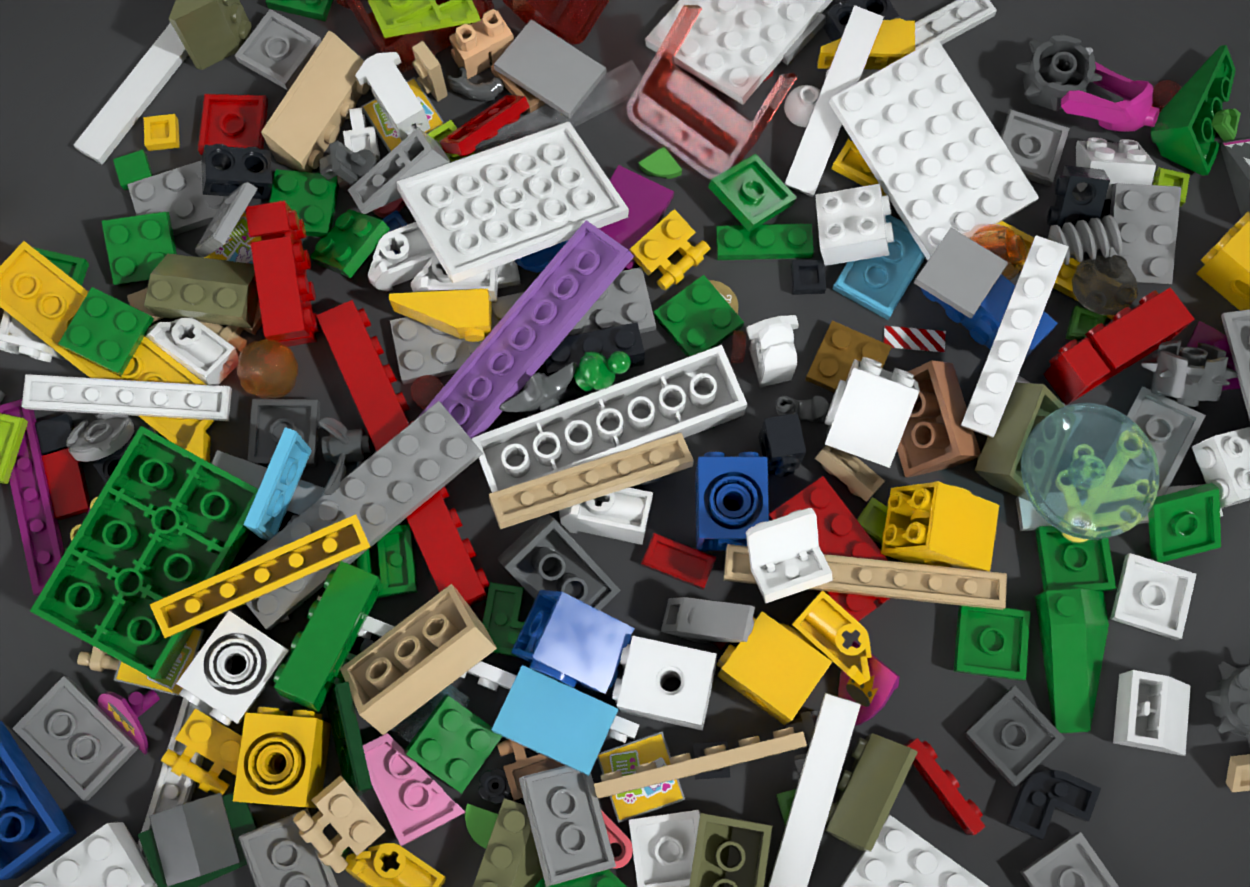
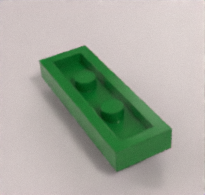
M812 224L760 225L750 232L743 225L716 227L717 260L812 258L814 254Z

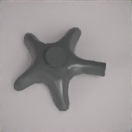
M576 362L565 366L549 377L544 373L533 375L523 386L524 391L500 405L499 409L505 412H520L522 415L531 416L559 406L560 403L558 401L574 398L576 396V389L574 386H568L575 374Z

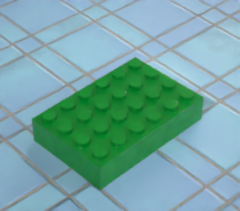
M140 426L30 612L153 679H166L196 625L173 636L164 638L150 604L229 570L251 530L244 526V522L258 489Z

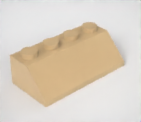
M331 31L327 32L261 131L275 160L294 171L311 173L313 169H317L320 166L319 160L323 157V153L330 143L337 140L340 127L346 119L350 118L349 109H355L361 95L366 94L371 87L367 82L360 85L355 76L364 60Z
M450 584L341 667L340 670L345 682H349L352 699L359 715L384 735L497 648L473 610L458 590Z

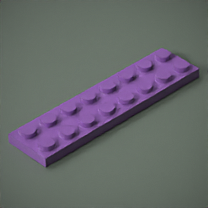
M586 220L418 418L440 401L471 439L483 434L502 412L499 406L517 395L526 382L535 374L634 257L632 253Z

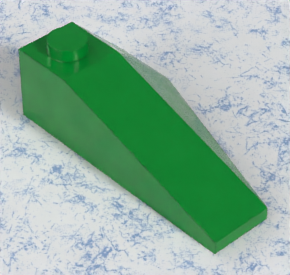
M1227 45L1219 46L1161 110L1155 126L1151 128V139L1157 145L1161 156L1202 176L1209 174L1218 154L1220 144L1217 141L1214 142L1216 131L1211 124L1215 114L1219 110H1223L1222 103L1229 101L1236 70Z
M1081 588L1044 591L1035 597L1052 724L1061 734L1090 732L1109 628L1104 592Z

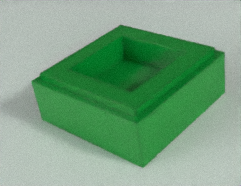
M144 150L113 159L120 185L124 191L129 190L127 184L153 176L147 154Z

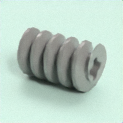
M1111 215L1104 216L1102 221L1098 218H1091L1088 224L1086 221L1080 220L1077 221L1075 227L1069 222L1064 223L1062 230L1058 225H1052L1049 229L1048 240L1069 246L1063 260L1065 265L1069 264L1071 254L1075 255L1077 262H1082L1084 252L1088 253L1091 260L1096 259L1098 249L1101 250L1105 258L1109 257L1110 247H1114L1117 255H1120L1122 252L1121 233Z

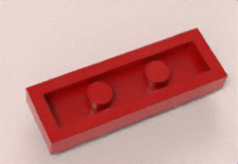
M504 96L439 141L445 153L458 154L459 156L471 154L476 150V145L480 142L495 137L499 133L498 130L504 125L512 124L520 119V114L530 108L526 97Z
M918 738L906 743L905 746L918 751L912 764L965 834L976 835L986 826L980 820L983 816L982 812L971 799L965 800L957 790L960 784L949 770L943 771L935 761L938 756L932 746L925 740L921 742Z

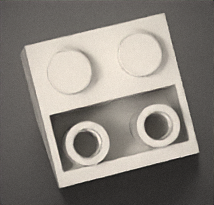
M1092 137L1088 138V141H1077L1076 166L1103 169L1109 177L1110 183L1105 199H1111L1112 184L1115 183L1152 185L1156 164L1137 141L1122 139L1119 143H1110L1105 139ZM1088 183L1077 184L1078 190L1080 192L1083 191Z
M1137 670L1119 674L1113 743L1185 756L1191 686L1169 676Z

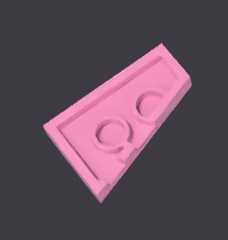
M388 733L363 745L372 787L401 847L465 814V811L432 780L417 762L404 753L405 750Z

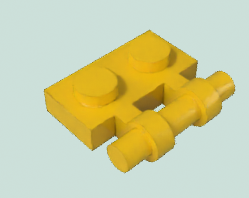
M674 209L633 245L629 251L634 256L632 259L642 267V270L648 276L655 269L658 268L663 276L657 280V284L661 289L667 290L672 284L677 285L684 278L683 274L692 266H698L704 260L703 256L710 250V247L703 240L695 247L687 241L696 232ZM678 250L683 258L675 265L671 264L668 258Z
M195 708L175 738L187 747L181 755L168 748L160 761L172 767L171 772L179 777L183 774L199 783L198 788L206 793L210 790L215 794L222 793L223 796L229 784L219 779L218 776L223 768L234 775L237 774L242 736ZM196 752L214 762L209 771L190 761Z

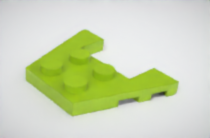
M368 0L385 38L481 21L472 0H450L441 5H437L435 0Z

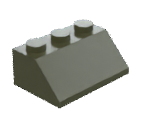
M176 0L169 16L170 23L195 67L201 70L237 53L244 44V41L250 36L252 29L251 22L240 0Z
M167 254L150 274L144 306L157 317L171 319L193 318L203 323L253 328L259 298L254 264Z
M1015 382L993 438L988 436L982 453L978 457L975 471L990 485L1034 504L1041 505L1075 416L1044 384Z
M873 733L867 735L865 739L860 737L851 754L855 758L851 770L844 769L838 780L836 788L840 790V793L835 803L832 802L824 832L859 851L871 852L918 751Z
M504 798L473 887H535L544 877L525 805Z
M700 813L689 887H764L772 826Z

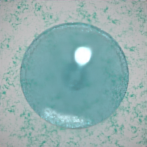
M1077 403L1054 411L1042 419L1031 431L1022 452V481L1029 500L1044 520L1067 535L1089 540L1114 537L1139 524L1155 502L1159 488V466L1155 451L1145 433L1134 421L1108 406L1096 403Z

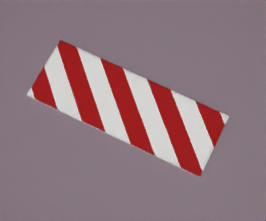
M884 326V343L892 346L891 348L945 353L946 331Z

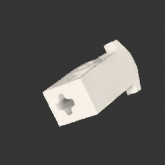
M376 53L367 58L355 76L359 84L362 85L367 82L368 85H371V91L402 141L418 127L424 132L431 129L424 108L396 66L402 63L398 53Z
M417 222L390 231L379 240L368 272V279L376 289L388 292L393 290L392 286L415 278L428 261L436 255ZM393 250L398 251L399 254H396V255H395V253L393 252Z
M434 255L424 266L423 270L412 280L411 288L413 292L488 289L491 302H497L499 266L452 283L449 276L445 275L447 273L437 256Z
M796 315L772 317L747 327L749 340H751L749 350L760 388L792 380L797 366V353L793 343V329L799 327Z
M179 318L171 322H159L151 326L145 337L206 385L218 386L240 364L234 346L193 318Z
M626 488L559 510L560 523L571 533L577 534V531L642 545L653 492ZM598 501L603 502L601 506H596Z

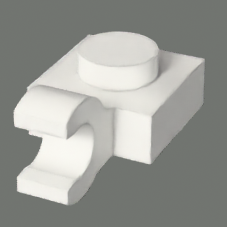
M362 107L349 109L352 130L343 131L345 146L353 152L363 149L370 150L376 155L377 161H379L380 155L374 126L367 127Z

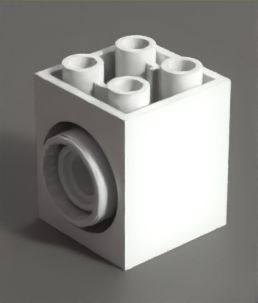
M863 357L861 361L854 359L846 381H839L824 423L829 425L826 433L825 445L890 468L919 394L918 382L913 379L914 375L907 371L895 368L892 373L882 369V363L867 357Z
M228 611L176 683L183 688L179 695L198 707L202 702L207 703L213 707L210 715L227 726L232 721L239 724L244 718L245 712L249 711L287 657L289 650ZM236 656L244 658L246 660V668L242 673L232 675L227 672L226 665L231 658Z
M632 636L631 644H627V647H624L622 650L620 664L625 669L623 679H616L612 699L617 703L618 709L622 713L703 731L717 664V654ZM674 677L681 681V685L676 691L668 692L662 688L664 681L668 678Z

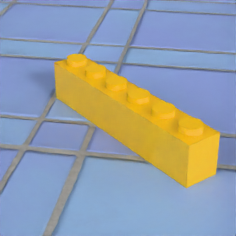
M355 514L150 604L164 638H167L371 547Z

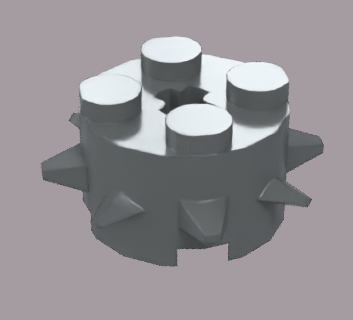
M1065 34L1052 36L1049 41L1044 43L1035 39L1030 41L1029 44L1033 54L1030 61L1016 64L1017 69L1025 72L1023 83L1026 98L1031 104L1053 109L1054 111L1063 109L1061 107V99L1069 91L1080 90L1086 92L1090 82L1102 80V76L1095 73V57L1092 53L1094 50L1091 47H1082L1081 40Z
M1180 340L1163 342L1159 345L1158 353L1152 355L1155 359L1142 362V367L1154 372L1151 393L1177 398V403L1184 406H1198L1199 401L1205 400L1219 401L1222 386L1230 384L1226 379L1238 377V373L1235 370L1227 367L1228 357H1225L1226 351L1198 342L1197 348L1180 347Z
M1250 661L1248 666L1238 669L1225 662H1221L1218 666L1222 679L1215 684L1213 691L1207 692L1205 696L1212 701L1215 716H1219L1221 719L1217 730L1220 733L1229 731L1232 734L1247 738L1250 746Z

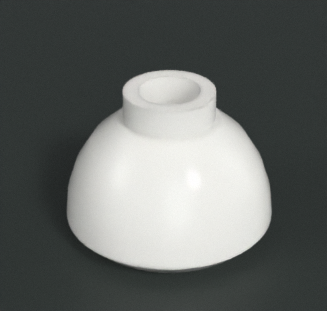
M801 85L792 90L784 104L787 118L797 126L807 127L821 90L812 85Z

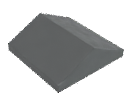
M222 793L185 803L149 816L167 887L240 862Z

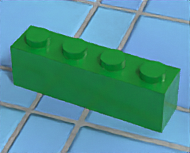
M343 561L339 563L336 570L332 569L327 575L324 583V588L326 589L320 601L315 600L308 612L307 618L309 622L303 632L299 631L296 634L291 645V651L293 652L288 662L282 663L279 666L274 677V683H276L274 688L280 696L316 712H319L382 589L378 576Z

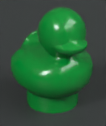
M623 351L613 352L608 359L598 352H586L576 368L574 374L575 381L584 391H590L593 388L596 390L607 389L613 384L616 374L625 373L630 368V357Z

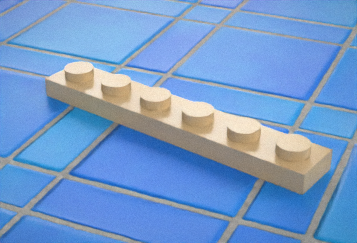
M677 433L490 493L489 500L499 527L503 529L693 467L694 460L682 433Z
M790 727L774 731V739L760 742L759 736L739 740V748L726 751L724 744L704 749L705 756L691 759L690 753L669 758L671 765L657 768L656 762H650L635 766V774L623 777L621 770L600 775L602 782L594 784L596 796L600 799L807 746L803 731L795 733L794 728Z

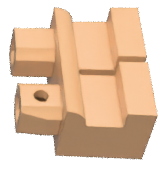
M492 9L483 14L481 21L471 25L464 24L456 28V33L449 36L450 42L454 47L451 49V54L458 67L466 69L467 79L490 68V61L494 64L513 42V33L499 12Z

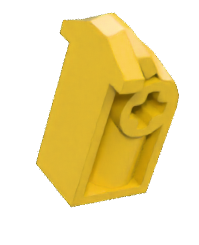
M822 590L792 625L850 678L861 685L870 679L867 658H872L868 632L856 619ZM855 630L861 634L858 637V641L861 643L860 647L856 649L851 646L846 649L842 645L845 642L842 634L845 631L853 633Z
M395 843L372 846L368 848L369 851H363L358 856L353 853L346 857L348 865L344 870L367 887H442L445 883L444 875ZM394 856L397 857L396 861L399 868L397 870L390 868L385 872V866L382 861L385 858L392 860Z

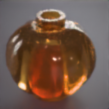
M989 224L980 227L971 237V240L1008 262L1001 273L1009 281L1016 277L1021 269L1023 260L1027 257L1026 245L1020 235H1016L1008 227L999 224Z
M263 339L251 342L242 349L238 358L237 375L242 387L248 393L254 394L261 399L281 398L289 394L296 384L298 363L293 352L287 346L275 340Z

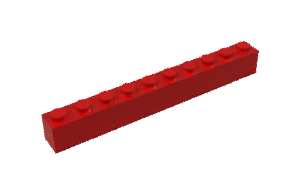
M350 300L316 316L375 449L378 451L414 421L409 422L404 413L410 410L403 393L399 392L396 394L392 383L396 382L397 379L390 364L388 363L383 366L379 355L383 354L384 351L377 336L375 335L370 338L366 329L371 326V322L365 309L361 308L358 310L353 300ZM444 486L406 518L439 592L452 584L467 604L471 606L487 598L488 595L485 588L489 587L490 584L483 569L476 570L471 558L477 555L469 538L462 540L457 528L463 526L456 509H448L444 499L449 497V494Z

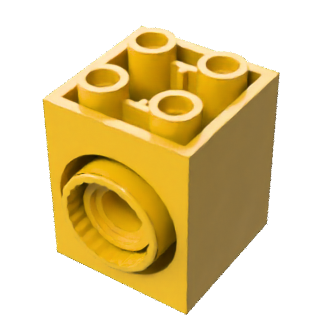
M1247 212L1201 259L1205 265L1196 273L1240 311L1250 309V212Z
M939 481L891 488L881 554L912 564L990 572L999 505L975 496L964 488L947 485Z
M761 612L757 619L753 617L754 626L747 642H740L737 647L730 644L718 660L716 665L721 670L717 677L783 725H786L793 720L833 661L821 654L819 649L802 633L784 623L779 624L767 614Z
M258 707L257 713L245 712L233 801L317 808L311 800L323 790L331 724L322 720V714H316L314 711L293 710L292 716H287V711H280V709L270 707ZM283 758H286V767L281 772L280 763Z

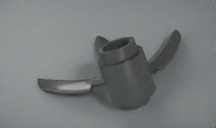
M324 417L318 423L330 435L322 438V453L325 462H333L336 467L323 494L332 495L340 487V482L345 478L346 467L344 464L356 462L358 468L363 461L368 459L369 454L373 453V442L370 435L366 434L363 428L347 430L336 419Z

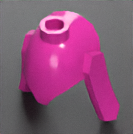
M1096 61L1095 73L1101 75L1102 80L1094 81L1093 83L1124 98V100L1114 103L1080 90L1069 91L1061 99V107L1067 114L1097 119L1101 127L1111 131L1131 132L1140 129L1144 125L1154 127L1159 116V108L1152 107V84L1148 81L1128 79L1107 69Z

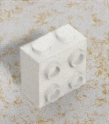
M880 184L815 195L820 250L825 266L889 255L888 243L894 242L892 223H886L885 215H891L889 196H882Z
M1250 427L1210 437L1191 447L1206 484L1213 483L1219 488L1220 509L1250 500Z

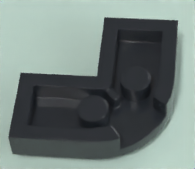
M1059 770L1035 773L1026 779L1020 787L1006 825L1039 840H1043L1055 808L1080 820L1089 822L1101 788Z

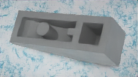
M418 127L368 173L352 185L348 191L360 211L366 214L402 198L397 190V181L451 163L440 144Z

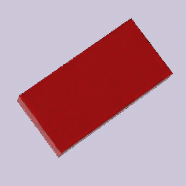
M69 448L43 455L42 461L55 518L62 520L88 512L91 502L81 461H77L72 457Z
M653 533L641 566L704 590L716 557Z

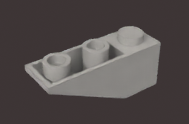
M687 597L669 598L661 632L696 643L747 642L754 626L753 614L755 607Z

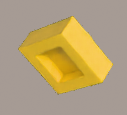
M175 114L143 117L144 144L148 151L180 148L179 121Z

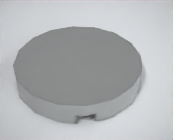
M98 414L95 415L97 420L91 423L88 420L81 422L71 431L66 440V445L72 457L77 461L89 462L109 456L122 448L134 433V424L128 415Z

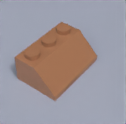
M929 361L908 371L914 375L913 379L918 382L919 394L897 448L905 477H913L955 467L978 458L981 453L974 431L961 426L967 407L953 363Z

